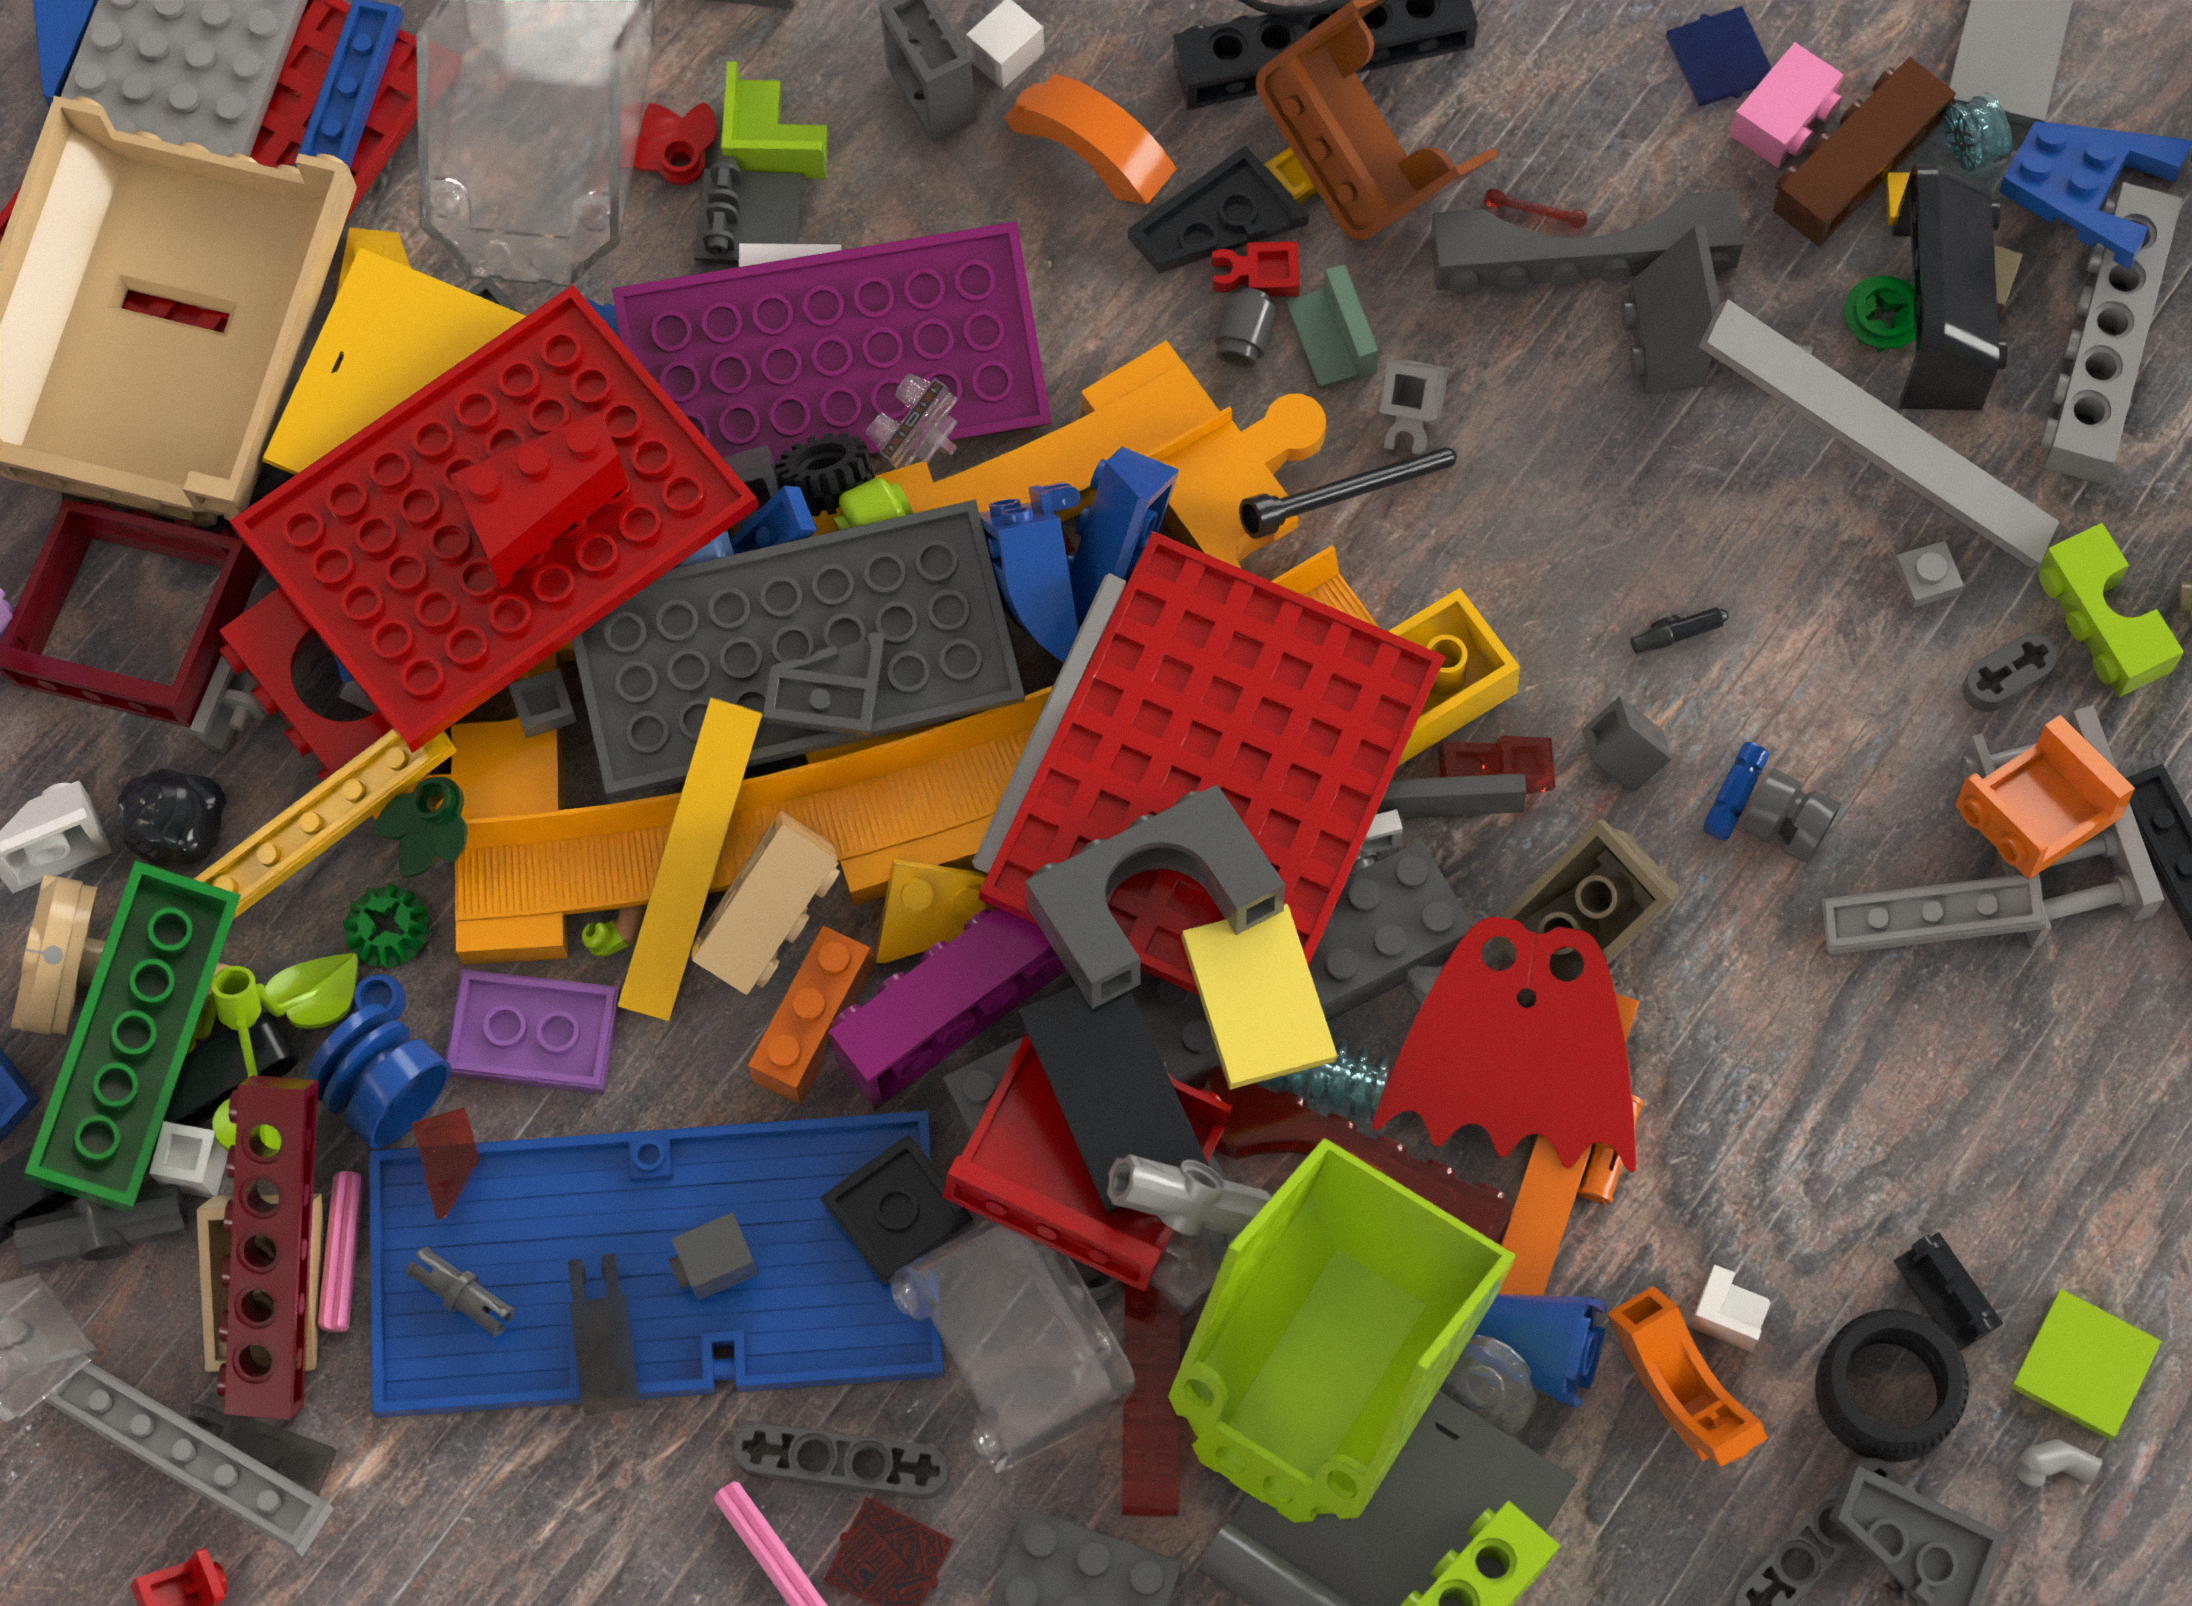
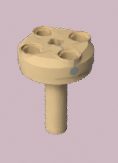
M47 874L43 875L33 924L30 927L21 969L22 975L11 1028L51 1035L52 1033L67 1035L78 985L90 988L106 943L103 940L88 938L98 887L84 885L83 881ZM218 963L214 975L218 971L232 965ZM210 985L209 991H208V993H207V996H208L210 993H212L211 985ZM207 996L202 1008L204 1010L208 1008Z

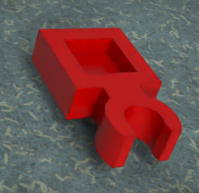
M1298 241L1247 243V256H1238L1235 252L1228 249H1219L1212 252V267L1224 266L1231 270L1227 275H1213L1214 291L1221 293L1230 292L1236 289L1239 284H1248V288L1260 290L1269 297L1299 296Z

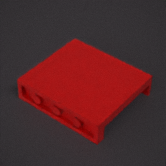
M1025 1031L1017 1051L961 1157L956 1156L947 1173L942 1198L1146 1292L1175 1230L1166 1225L1156 1215L1129 1208H1122L1106 1215ZM1168 1073L1207 1163H1209L1225 1130L1233 1106L1223 1102L1214 1092L1204 1088L1190 1087L1173 1079Z

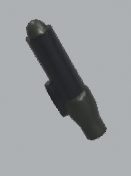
M1714 607L1682 619L1678 615L1665 617L1654 622L1648 631L1630 638L1632 649L1635 654L1646 650H1656L1671 646L1675 642L1722 627L1723 623L1727 621L1729 613L1725 609Z

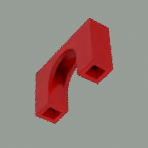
M280 587L219 630L221 641L225 644L218 649L219 653L237 675L245 670L257 685V687L251 690V693L269 716L278 712L290 728L283 732V734L302 758L310 753L321 766L322 770L316 773L320 782H323L392 730L379 711L355 721H334L317 715L301 701L292 683L293 667L301 649L317 634ZM451 726L444 730L445 733L451 730Z

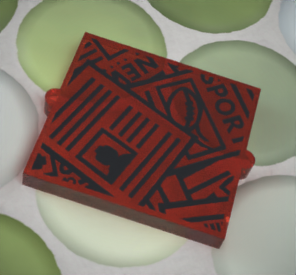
M866 1497L848 1533L844 1532L840 1535L842 1545L824 1581L873 1606H922L930 1588L934 1589L939 1584L936 1576L954 1540Z

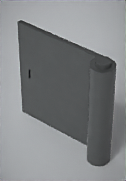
M1438 1390L1358 1518L1339 1519L1336 1514L1317 1515L1312 1522L1293 1523L1279 1514L1274 1507L1266 1502L1262 1503L1250 1494H1247L1231 1521L1222 1527L1209 1546L1198 1566V1570L1252 1606H1400L1414 1590L1423 1596L1437 1581L1430 1573L1451 1549L1460 1555L1473 1539L1467 1532L1487 1508L1497 1513L1509 1500L1546 1532L1578 1479ZM1481 1557L1476 1560L1477 1569L1483 1576L1491 1579L1504 1576L1503 1567L1496 1559ZM1445 1598L1439 1601V1606H1465L1455 1598Z

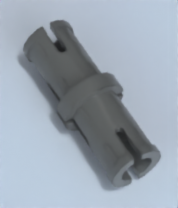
M425 1246L417 1252L415 1256L433 1270L428 1272L411 1260L406 1270V1276L416 1280L428 1290L443 1299L442 1305L452 1313L459 1310L473 1322L488 1331L492 1337L499 1336L506 1329L505 1326L491 1317L489 1312H495L510 1323L516 1311L515 1307L508 1305L478 1284L479 1278L469 1270L463 1273L460 1272L449 1262L434 1253L430 1247Z

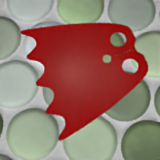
M1487 917L1476 923L1458 943L1423 1002L1391 1071L1372 1121V1129L1374 1131L1381 1129L1401 1112L1414 1111L1421 1115L1432 1144L1435 1147H1439L1461 1126L1478 1124L1489 1133L1499 1157H1506L1517 1143L1527 1135L1539 1134L1546 1137L1552 1143L1562 1165L1566 1168H1571L1592 1143L1603 1142L1613 1147L1629 1172H1634L1637 1165L1636 1141L1626 1044L1611 975L1601 948L1594 937L1587 932L1564 927L1553 928L1548 933H1537L1536 935V933L1525 929L1518 920L1500 917ZM1502 936L1509 939L1516 949L1514 963L1510 968L1503 971L1490 969L1484 964L1481 950L1488 939ZM1570 947L1576 949L1581 954L1584 960V968L1582 974L1577 979L1563 982L1552 975L1549 969V960L1557 949ZM1522 989L1532 990L1536 994L1535 1004L1529 1008L1520 1006L1517 1002L1519 991Z

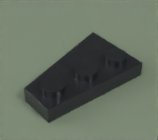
M1245 145L1128 229V239L1156 271L1162 273L1211 257L1212 252L1215 250H1232L1247 245V243H1253L1308 225L1309 214Z

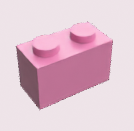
M1794 42L1737 109L1730 136L1779 169L1790 154L1798 157L1805 150L1814 134L1811 129L1819 120L1826 123L1835 114L1843 100V97L1838 95L1844 74Z

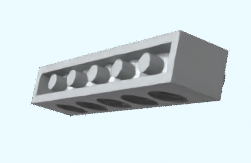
M2123 182L2116 199H2106L2102 212L2147 226L2148 230L2144 243L2130 269L2114 262L2115 253L2098 242L2091 250L2086 271L2095 274L2091 287L2083 285L2076 305L2075 315L2082 316L2083 319L2080 331L2071 329L2064 350L2063 358L2071 360L2068 375L2059 374L2052 395L2051 403L2059 404L2060 406L2056 419L2048 417L2039 447L2048 449L2043 468L2104 485L2115 462L2183 198ZM2111 283L2122 284L2129 291H2119L2115 289L2111 285ZM2099 327H2109L2118 335H2107ZM2087 371H2098L2106 377V380L2095 379ZM2075 415H2086L2090 417L2095 424H2084L2080 422Z

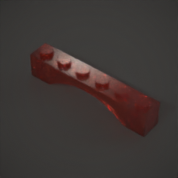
M1215 1065L1204 1089L1214 1092L1223 1102L1233 1106L1225 1130L1215 1148L1216 1151L1235 1160L1260 1154L1296 1153L1310 1155L1318 1144L1326 1138L1497 1244L1499 1243L1514 1207L1513 1204L1505 1201L1507 1197L1499 1189L1481 1182L1473 1186L1456 1178L1457 1173L1442 1162L1428 1159L1424 1163L1406 1155L1407 1149L1388 1137L1378 1136L1374 1140L1356 1131V1124L1341 1115L1328 1113L1327 1117L1312 1111L1307 1108L1308 1103L1303 1098L1292 1092L1279 1090L1276 1094L1259 1086V1082L1229 1090L1223 1068Z

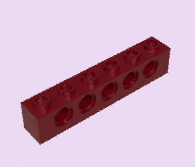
M252 1075L238 1084V1090H233L230 1097L229 1121L236 1124L235 1145H231L228 1151L226 1172L228 1178L234 1179L233 1200H228L225 1208L224 1229L226 1233H232L231 1254L225 1256L222 1266V1285L224 1288H229L228 1309H224L222 1312L219 1327L221 1342H227L226 1363L221 1364L217 1378L218 1395L225 1397V1415L290 1420L304 1406L318 1080ZM261 1125H270L279 1132L281 1137L280 1149L269 1148L262 1142L260 1137ZM259 1180H267L277 1188L279 1193L277 1204L268 1203L260 1197L257 1189ZM256 1235L267 1236L274 1242L276 1246L275 1258H267L259 1253L255 1245ZM253 1290H262L271 1296L274 1302L273 1312H264L255 1305ZM252 1344L261 1345L268 1350L272 1359L271 1366H262L254 1361L250 1352Z

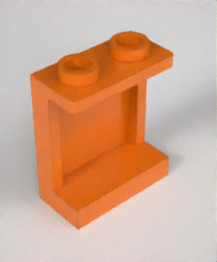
M2059 715L2044 725L2037 744L1983 779L1977 773L1968 776L1963 783L1955 807L1961 812L1962 817L1971 827L1978 829L1997 848L2000 856L2006 863L2015 866L2029 880L2121 819L2135 788Z

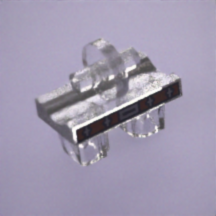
M907 374L897 388L895 397L911 410L900 424L882 412L876 416L866 430V434L880 449L879 453L895 469L909 466L916 456L928 464L938 449L949 456H952L957 450V446L947 438L958 423L947 414L956 403L957 398L948 391L946 385L936 378L928 382L913 374Z

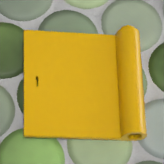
M359 247L265 451L262 462L291 474H298L526 316Z

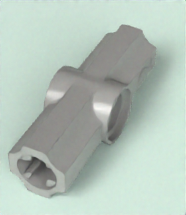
M1128 1155L1124 1159L1117 1158L1108 1173L1109 1187L1107 1195L1114 1205L1156 1215L1170 1228L1185 1235L1195 1236L1200 1233L1202 1228H1207L1238 1236L1271 1199L1267 1191L1224 1180L1212 1168L1193 1160L1183 1161L1178 1168Z

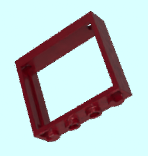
M64 499L14 610L13 618L10 620L0 642V673L14 686L190 728L221 657L218 649L225 645L221 641L219 630L243 613L262 565L242 539L236 538L230 530H221L220 534L204 531L198 525L186 520L178 519L172 524L159 521L155 516L138 509H132L128 514L115 511L107 504L94 500L91 505ZM92 539L222 568L172 686L41 655Z

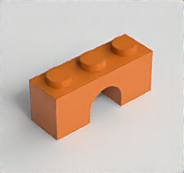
M822 926L748 1063V1068L755 1085L802 1106L826 1061L825 1048L829 1038L828 1031L834 1027V1019L846 1008L856 1004L875 968L870 947Z

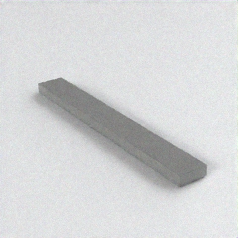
M1729 299L1718 305L1698 346L1699 348L2031 568L2041 563L2060 522L2059 520Z

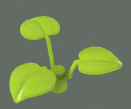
M347 953L327 956L291 966L274 975L268 981L265 988L261 983L256 984L254 974L245 967L230 966L218 971L211 980L212 993L207 996L208 1008L201 1011L187 1054L195 1050L196 1038L206 1039L210 1036L217 1014L219 1020L230 1029L238 1030L248 1078L252 1075H258L248 1028L257 1021L261 1013V1004L274 1017H279L286 1013L289 1022L293 1026L302 1029L322 1028L339 1021L349 1012L355 1000L354 994L358 971L357 954ZM230 1098L219 1106L212 1120L213 1130L216 1131L214 1133L215 1138L220 1146L229 1151L231 1145H235L236 1124L229 1121ZM261 1125L260 1137L262 1142L269 1148L280 1149L281 1137L279 1132L270 1125Z

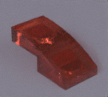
M1500 736L1495 743L1444 741L1438 748L1440 778L1522 773V775H1525L1526 794L1552 791L1556 787L1551 738Z

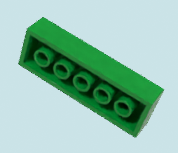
M136 860L134 861L25 1169L24 1181L130 1214L132 1213L209 991L211 980L237 910L240 894Z

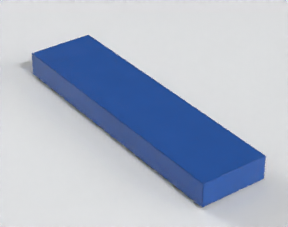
M370 0L352 1L298 153L316 157L317 154H329L341 159L350 169L404 17L400 6ZM295 159V162H294L293 167L298 168L297 165H296V159Z

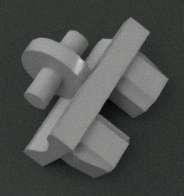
M221 656L190 728L180 727L185 732L198 737L211 751L225 754L235 730L243 731L248 718L257 720L265 718L266 712L251 693V690L257 687V685L245 670L237 675Z

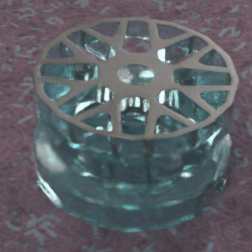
M1986 92L1972 97L1967 105L1961 101L1946 107L1944 111L1946 138L1953 156L1963 170L1971 172L1985 167L1987 160L1996 163L2010 157L2012 153L2010 126L2000 103L1992 94Z

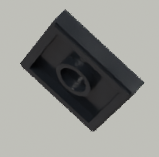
M910 1134L903 1137L820 1197L823 1206L885 1288L974 1224V1219L965 1208L942 1198L945 1181Z

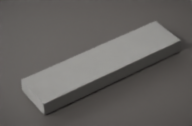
M2039 873L2029 880L2023 874L1822 899L1826 944L1829 955L2046 929Z

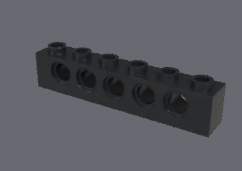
M1385 0L1362 17L1365 24H1375L1380 26V28L1369 29L1374 40V52L1370 61L1355 73L1475 48L1478 21L1471 0ZM1294 4V5H1289V7H1293V6H1303V5ZM1342 7L1324 14L1295 17L1276 14L1261 16L1243 15L1228 23L1210 27L1197 25L1184 30L1182 33L1173 34V61L1187 110L1258 95L1256 77L1259 70ZM1420 13L1428 17L1424 19H1417L1412 17L1411 15ZM1276 44L1284 48L1281 50H1271L1267 46ZM1222 55H1232L1236 57V59L1231 61H1224L1219 59L1218 57Z

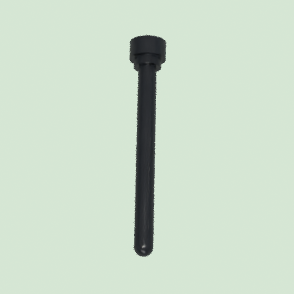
M1444 447L1280 499L1275 495L1269 496L1266 493L1254 495L1243 499L1240 503L1239 516L1241 524L1251 538L1258 539L1276 533L1279 526L1285 523L1286 518L1449 468L1456 463L1457 455L1452 448Z

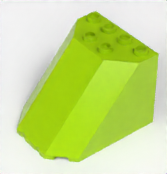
M1324 1138L1228 1247L1169 1392L1168 1398L1177 1416L1187 1418L1196 1436L1191 1445L1199 1462L1215 1473H1221L1230 1479L1231 1483L1262 1503L1266 1502L1274 1507L1279 1514L1293 1523L1312 1522L1317 1515L1336 1514L1339 1519L1358 1518L1497 1297L1516 1255Z

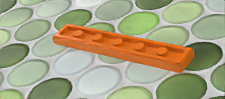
M1615 993L1626 1044L1639 1001ZM1538 1134L1501 1245L1515 1254L1516 1257L1498 1294L1544 1295L1593 1143L1582 1153L1571 1168H1566L1562 1165L1552 1143L1543 1135Z

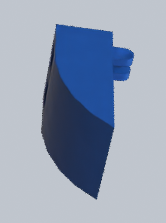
M1060 482L1045 486L1035 485L1028 487L1030 503L1021 504L1020 499L1015 498L999 500L989 504L990 511L979 514L1003 610L1016 626L1065 663L1079 630L1060 517L1054 514V511L1075 507L1080 501V493L1070 484Z

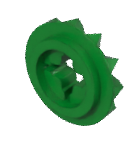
M1880 275L1864 279L1852 288L1846 298L1843 312L1846 320V330H1851L1857 337L1859 345L1867 344L1875 347L1879 354L1885 349L1894 348L1900 352L1906 344L1915 340L1912 285L1893 276ZM1876 302L1885 312L1894 311L1896 313L1891 321L1892 329L1882 319H1871L1874 317L1877 309Z
M389 883L387 887L378 889L368 887L366 893L357 901H351L350 910L346 920L343 921L346 943L352 953L357 954L359 960L374 967L390 968L408 962L420 952L427 940L430 923L424 904L411 890L407 891L397 888ZM396 912L393 920L403 935L385 930L380 936L377 935L375 937L378 929L370 916H380L386 919L391 913L394 914Z

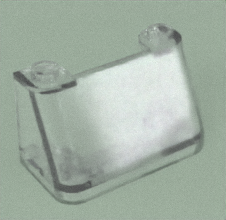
M985 1219L900 1268L889 1280L892 1285L891 1292L894 1302L903 1314H910L919 1321L930 1316L981 1407L982 1412L975 1421L976 1429L972 1433V1439L979 1455L991 1463L996 1474L1107 1420L1135 1389V1377L1132 1367L1071 1258L989 1219Z

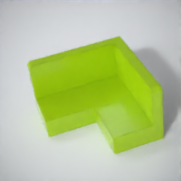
M727 61L721 141L722 155L734 157L741 171L803 174L805 179H826L829 138L827 125L780 124L781 81L741 80L738 62Z

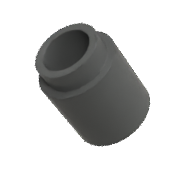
M1243 288L1240 292L1232 293L1228 296L1215 338V343L1218 346L1216 355L1219 359L1233 366L1251 368L1255 366L1257 358L1263 356L1277 312L1276 307L1269 302L1270 297L1266 293L1253 288Z

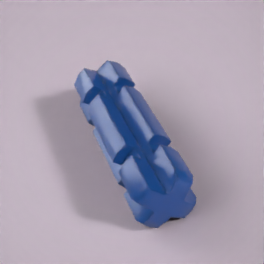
M1745 742L1742 745L1734 762L1735 765H1732L1716 797L1715 807L1711 808L1703 825V830L1708 835L1714 836L1719 840H1727L1730 837L1738 820L1737 817H1740L1754 789L1758 775L1761 774L1769 757V752L1764 747L1758 746L1753 742Z

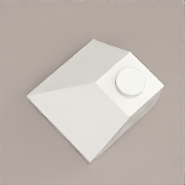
M80 781L58 783L48 787L43 791L42 796L28 801L0 830V878L12 893L42 882L44 874L57 876L112 853L93 801Z

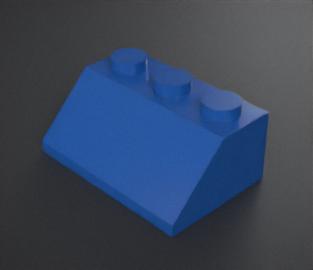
M1125 447L1119 448L1108 460L1102 458L1099 461L1090 484L1091 488L1097 490L1092 506H1085L1075 533L1082 537L1077 552L1071 551L1067 557L1076 618L1081 624H1083L1105 575L1108 576V573L1117 576L1125 580L1127 585L1152 531L1159 532L1179 469Z

